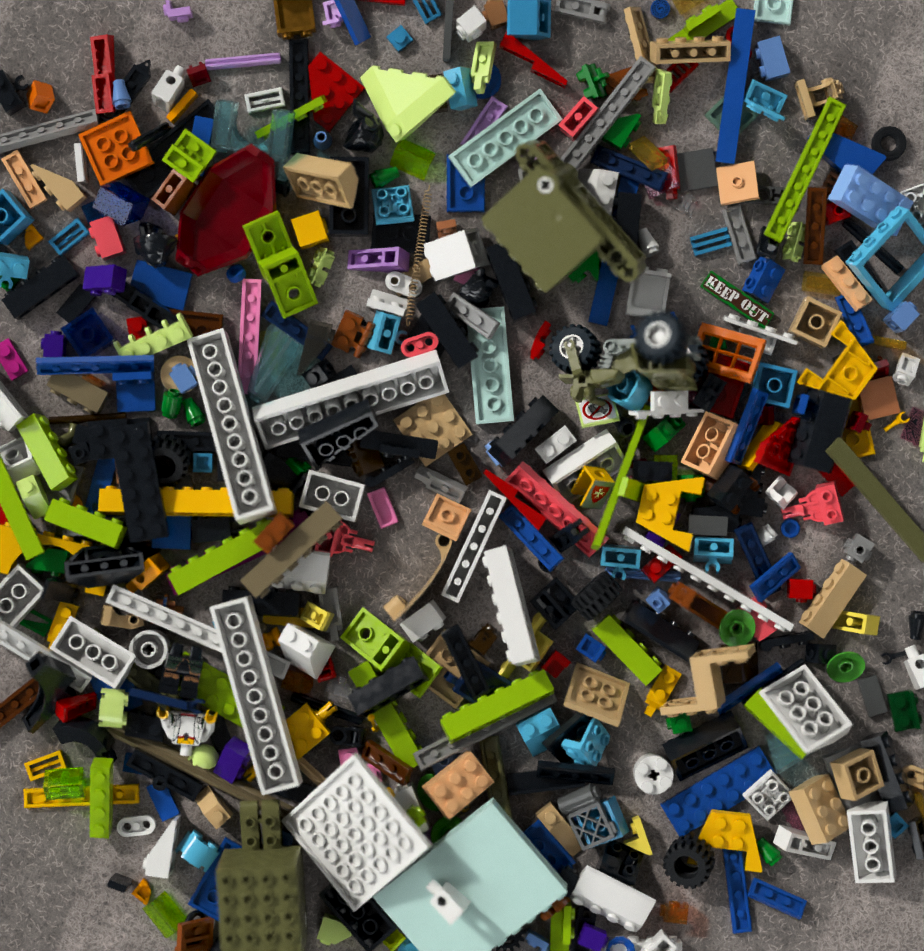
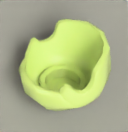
M202 743L200 746L193 747L192 755L188 757V760L192 759L193 766L211 769L216 766L219 755L213 746Z

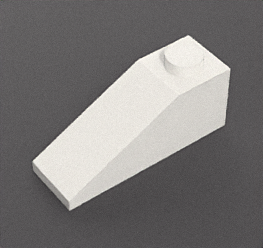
M783 825L778 826L773 841L774 844L787 852L831 860L837 843L831 840L828 843L812 845L805 831Z

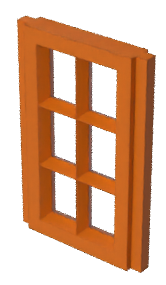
M702 322L697 334L702 343L705 335L720 338L716 348L701 344L705 349L715 352L712 362L709 361V364H706L709 367L707 372L752 384L766 346V340ZM723 339L738 343L735 353L720 349ZM741 345L756 348L753 358L739 355ZM719 353L733 357L730 367L715 363ZM737 358L751 362L748 372L734 368Z

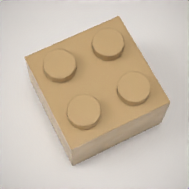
M807 296L803 299L787 333L793 334L818 348H826L832 336L830 333L837 325L842 312Z
M858 748L830 762L841 799L856 801L884 786L874 750Z

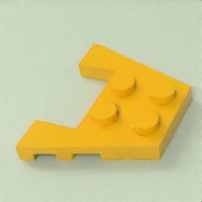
M840 320L830 334L846 345L845 349L824 378L805 368L796 382L855 400L878 368L846 324Z
M705 477L644 485L636 523L683 550L690 552L693 534L675 531L674 527L682 492L702 496Z
M711 809L698 839H704L706 841L705 844H710L712 848L745 851V871L762 873V864L751 815L749 813ZM691 857L687 858V864L697 865L694 859Z

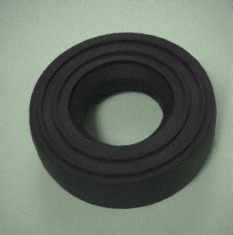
M882 127L873 135L871 148L885 155L887 158L884 161H893L904 153L906 137L896 127ZM884 137L894 138L896 141L894 150L886 151L883 149L881 143Z

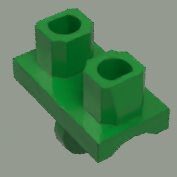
M595 63L581 66L582 70L576 74L580 83L587 81L589 88L583 90L584 96L587 99L607 96L604 87L607 86L605 79L610 77L609 73H603L601 67L597 68Z

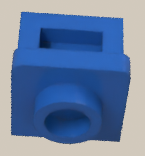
M585 633L575 648L594 663L597 660L601 661L606 654V646Z

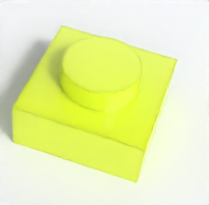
M396 929L383 943L390 951H395L406 938Z

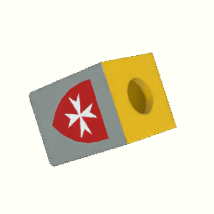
M584 465L571 489V493L584 495L580 503L582 508L600 510L615 482L605 468Z

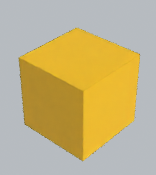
M319 210L291 219L302 250L329 241L327 235L329 230L325 218L321 217Z

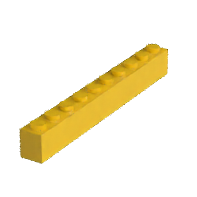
M106 486L105 489H99L98 512L104 515H125L121 490L117 489L116 486ZM165 486L161 489L166 516L235 517L227 487H221L220 490H213L211 487H201V490H193V487H182V490H174V487ZM278 488V491H272L277 512L282 511L288 518H293V492L289 491L288 488ZM277 514L270 515L267 517H275Z

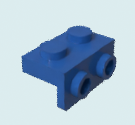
M758 257L749 277L744 283L742 291L752 294L765 303H769L786 269L771 259Z

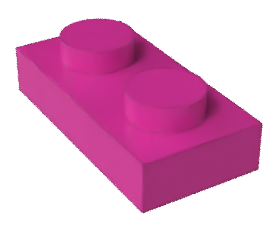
M10 338L0 343V363L11 381H14L29 372Z

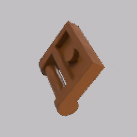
M205 917L178 923L177 946L174 951H210L213 945L214 918ZM203 940L202 943L186 946V943Z

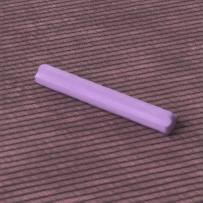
M280 53L206 59L205 65L207 70L280 64L281 55Z

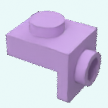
M166 0V4H163L164 15L168 16L170 21L177 20V22L183 23L188 22L189 18H193L190 6L173 9L171 0Z
M334 0L323 2L326 21H323V25H330V28L340 27L344 21Z

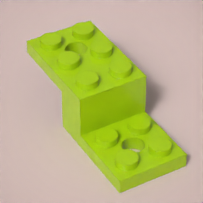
M274 211L242 225L261 274L270 286L282 318L285 319L318 304L299 252L292 246L279 211ZM265 232H272V238L270 240H263V235ZM298 289L296 297H289L290 290Z
M364 607L361 608L340 637L382 672H385L390 667L398 666L407 657L414 656L417 658L429 678L428 681L410 691L418 698L422 697L443 668L402 634L392 630ZM369 629L370 636L364 639L362 634L364 630Z

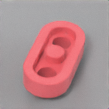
M425 332L405 339L401 344V351L404 356L411 358L435 350L438 347L439 341L434 333ZM432 339L433 343L428 346L425 344V341ZM408 345L414 346L412 352L407 350Z

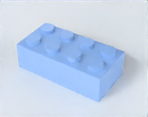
M846 164L828 200L874 229L897 206L910 210L914 202L861 167ZM902 225L892 234V236L898 235Z

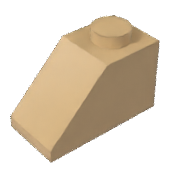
M209 785L198 793L195 799L204 816L216 830L234 814Z

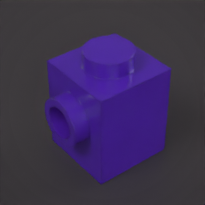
M51 331L50 334H45L44 338L41 339L43 357H66L67 336L62 335V331Z
M584 922L577 941L579 945L601 951L602 948L605 949L609 938L606 937V930Z

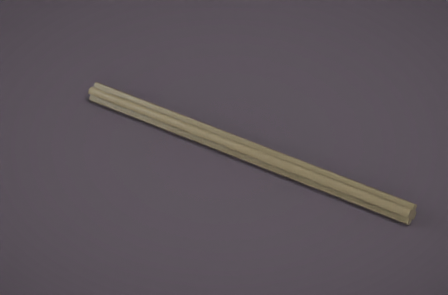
M122 725V728L109 727L107 730L114 738L134 748L138 747L163 762L242 801L258 800L260 810L262 800L277 799L268 794L262 795L260 790L238 779L233 784L229 783L213 772L214 767L204 769L199 766H193L192 759L188 760L189 756H181L179 750L165 743L125 736L126 726ZM280 800L282 819L295 807Z

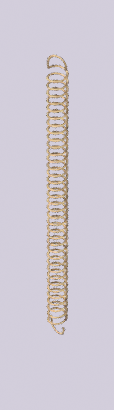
M429 184L428 190H426V191H429V189H430V184ZM424 191V193H425L426 191ZM425 193L424 195H432V194H427V193ZM423 195V196H424V195ZM424 196V197H425V196ZM425 197V198H428V199H432V198H430V197ZM423 198V200H424L425 198ZM424 200L423 202H431V201H426V200ZM422 202V203H423V202ZM423 203V204H424V203ZM424 204V205H427V206H431V205H429V204ZM422 205V207H423L424 205ZM423 207L422 209H430V208H425V207ZM421 209V210H422V209ZM422 210V211H423V210ZM423 211V212L429 213V212H427V211ZM421 212V214H422L423 212ZM422 214L421 216H429V215H424V214ZM420 216V217H421V216ZM421 217V218H422V217ZM422 218V219L428 220V219H426V218ZM420 219V221H421L422 219ZM422 221L420 222V223H426V224H427V222H422ZM419 223V224H420V223ZM420 224V225H421V224ZM421 225V226H423V227H427V226ZM419 226V230H425V231H426V229H421V228H420L421 226ZM418 230V231H419V230ZM419 231V232H420V231ZM420 232V233H418V234H421L422 232ZM422 233V234H426V233ZM418 235V237H424V238H425V236H420V235ZM417 237V239H419V238ZM419 239V240H417V241H425V240ZM416 241V242H417V241ZM417 242V244H422V245L424 244V243H419V242ZM416 244V246H417V244ZM417 246L416 248H424V247ZM415 248V249H416V248ZM416 249L417 251L423 252V250ZM415 251V253H416V251ZM416 253L415 255H423V254ZM414 255V256H415V255ZM415 256L416 258L422 259L421 257ZM414 258V260H415V258ZM415 260L414 262H422V261H417V260ZM413 262V263H414V262ZM414 263V264H415V263ZM415 264V265L421 266V265H419V264ZM413 265V267H414L415 265ZM414 267L413 269H421V268H416V267ZM412 269V270H413V269ZM413 270V271H414V270ZM414 271V272H417V271ZM412 272V274H413L414 272ZM417 272V273H420V272ZM413 274L412 276H419V275ZM411 276V277H412V276ZM412 277V278H413V277ZM416 278L411 279V281L414 280V279H416ZM416 279V280H419V279ZM412 281L411 283H418V282ZM410 283V285H412V284ZM412 285V286H410V287H418V286ZM409 287V288H410V287ZM410 288V290H416V291H417V289H412V288ZM409 290V292H411V291ZM411 292V293H409V294H417V293ZM408 294V295H409V294ZM409 295L410 297L416 298L415 296ZM408 297V299H409V297ZM409 299L408 301H416V300ZM407 301V302H408V301ZM408 302L409 304H413V303ZM407 304V306H408L409 304ZM413 304V305H415V304ZM408 306L407 308H415V307H410V306ZM406 308V309H407V308ZM407 309V310H408V309ZM411 310L406 311V313L409 312V311H411ZM411 311V312H414V311ZM407 313L406 315H413V314ZM405 315V316H406V315ZM406 316V317H407V316ZM407 317V319H413V318ZM406 320V325H407V320ZM409 322V325H410V322ZM407 325V326H409V325Z

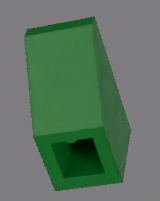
M637 113L617 118L601 140L619 151L622 147L626 148L632 139L629 137L632 130L636 132L642 123L639 121L641 115Z
M668 415L642 438L656 452L686 426V423L681 417H669Z
M48 548L44 553L27 563L26 568L31 569L32 573L43 574V571H49L52 576L62 577V574H65L64 562L70 559V552L65 549Z

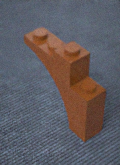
M679 581L676 584L673 583L667 592L669 593L668 598L719 629L723 617L728 613Z

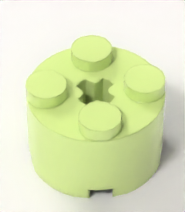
M102 688L101 693H105V695H102L100 698L99 720L102 721H99L98 727L122 728V725L126 726L127 712L124 711V706H128L129 692H125V689Z

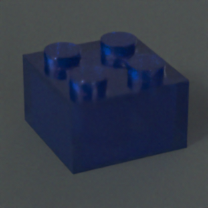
M117 181L100 187L93 208L98 210L99 214L106 217L109 216L114 219L115 223L125 226L143 219L150 199Z
M94 307L60 328L79 357L96 356L111 346L114 341H117L98 310Z

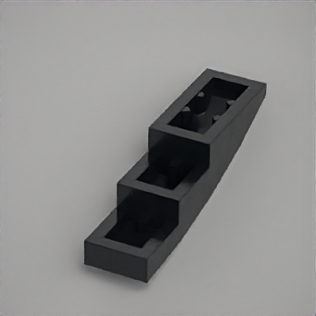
M127 281L125 282L124 292L111 295L160 329L164 328L161 323L164 319L168 321L169 325L178 321L175 313Z

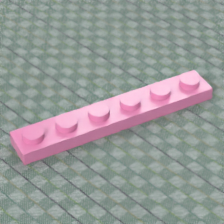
M262 279L242 280L238 371L244 393L257 395Z

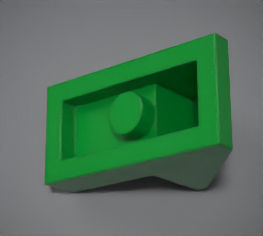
M598 251L568 276L572 284L575 281L580 283L587 276L585 274L586 271L598 282Z

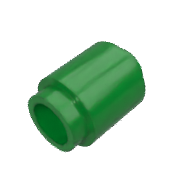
M168 389V391L164 392L161 406L162 416L175 419L180 414L183 395L179 394V390Z

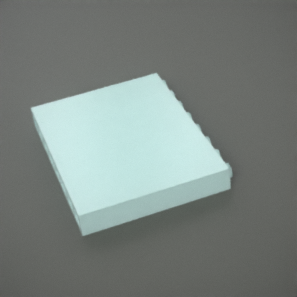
M491 798L432 844L372 897L419 951H492L494 947L503 945L507 940L506 938L511 934H517L524 924L533 922L537 917L536 915L541 911L546 912L554 901L563 899L567 894V883L494 798ZM433 879L441 886L449 882L471 901L466 910L452 925L430 903L434 895L426 886Z

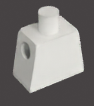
M177 65L173 72L166 70L151 93L153 105L167 113L175 107L185 88L183 77L187 71L183 67Z
M916 645L905 648L908 660L904 661L914 689L918 690L924 687V653L919 655ZM915 662L920 663V669L915 666Z
M433 879L426 886L434 895L430 903L450 925L457 920L471 902L449 882L441 886Z

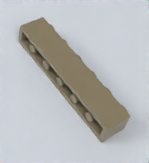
M326 501L247 573L240 582L255 598L259 596L263 598L271 591L269 587L273 583L277 585L285 578L283 574L287 570L293 571L299 565L297 562L302 557L307 558L314 551L312 547L317 543L321 545L328 538L326 535L331 530L335 532L342 525L341 521L343 518Z

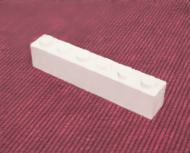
M491 490L488 491L441 593L442 596L459 603L507 499L506 497Z

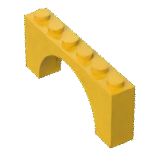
M5 522V525H0V573L9 574L14 562L23 552L9 522ZM45 530L43 533L36 532L42 545L58 546L67 550L72 555L83 547L94 546L93 542L82 539L81 542L73 541L74 537L63 535L60 538L56 537L54 532ZM107 586L85 587V592L104 597Z

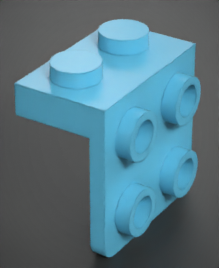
M752 79L744 95L743 101L747 103L746 107L759 114L763 111V115L776 122L779 119L784 121L786 118L780 114V111L788 95Z
M592 718L581 742L564 739L561 746L566 751V754L572 758L574 764L597 766L602 758L605 747L609 743L610 734L598 719Z

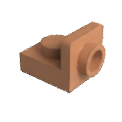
M455 219L436 222L439 239L457 233Z

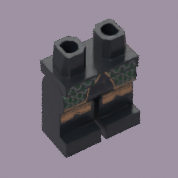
M173 642L170 652L167 651L158 690L160 693L177 695L178 693L182 697L197 699L198 684L203 665V659L201 658L202 648L191 646L189 655L182 654L184 645Z

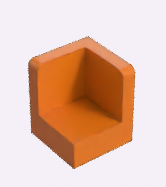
M36 80L33 81L27 92L29 109L46 114L49 112L55 101L50 84Z

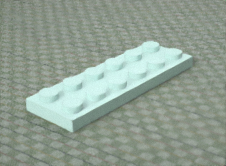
M538 89L450 154L448 158L471 188L512 158L518 145L536 140L563 119L543 91Z
M504 306L480 308L499 321L500 325L492 339L486 338L467 325L469 343L473 341L479 350L477 352L478 357L470 362L476 424L514 421Z

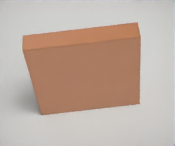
M892 376L870 380L858 395L861 412L868 415L867 421L901 413Z

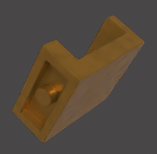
M273 0L278 37L288 40L294 38L293 35L310 37L312 33H316L312 0Z

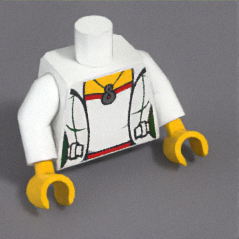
M158 706L157 716L161 720L162 727L173 744H181V756H191L192 745L200 746L214 732L218 712H215V715L212 716L209 714V709L206 713L201 714L173 710L169 715V706H166V711H162L160 706Z

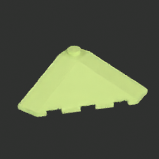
M373 65L360 79L385 129L397 143L408 138L456 93L444 76L431 78L427 77L425 73L412 72V74L403 73L404 70L389 68L388 71L380 70V66Z

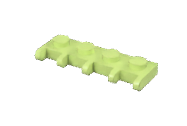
M182 313L176 314L178 321L171 325L164 319L161 321L164 328L152 332L148 326L145 328L147 335L136 339L133 334L128 335L130 343L121 346L117 340L113 342V345L119 356L153 355L192 338L193 334Z

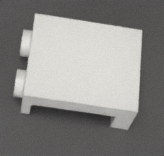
M646 266L645 272L630 282L625 315L645 318L644 316L647 314L652 316L654 311L658 314L660 311H665L672 274L668 273L666 269L657 268L656 271L649 270V267Z

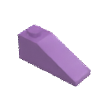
M400 247L349 250L347 269L386 273L393 271L409 272L410 253Z

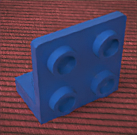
M154 372L112 373L113 381L116 382L118 412L156 410Z

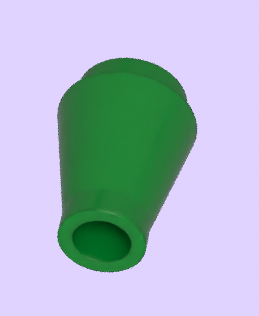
M396 166L374 170L370 174L374 188H382L400 177Z
M192 397L182 401L187 422L191 427L199 426L205 422V414Z
M764 837L757 842L758 850L766 864L773 866L782 858L781 851L765 840Z

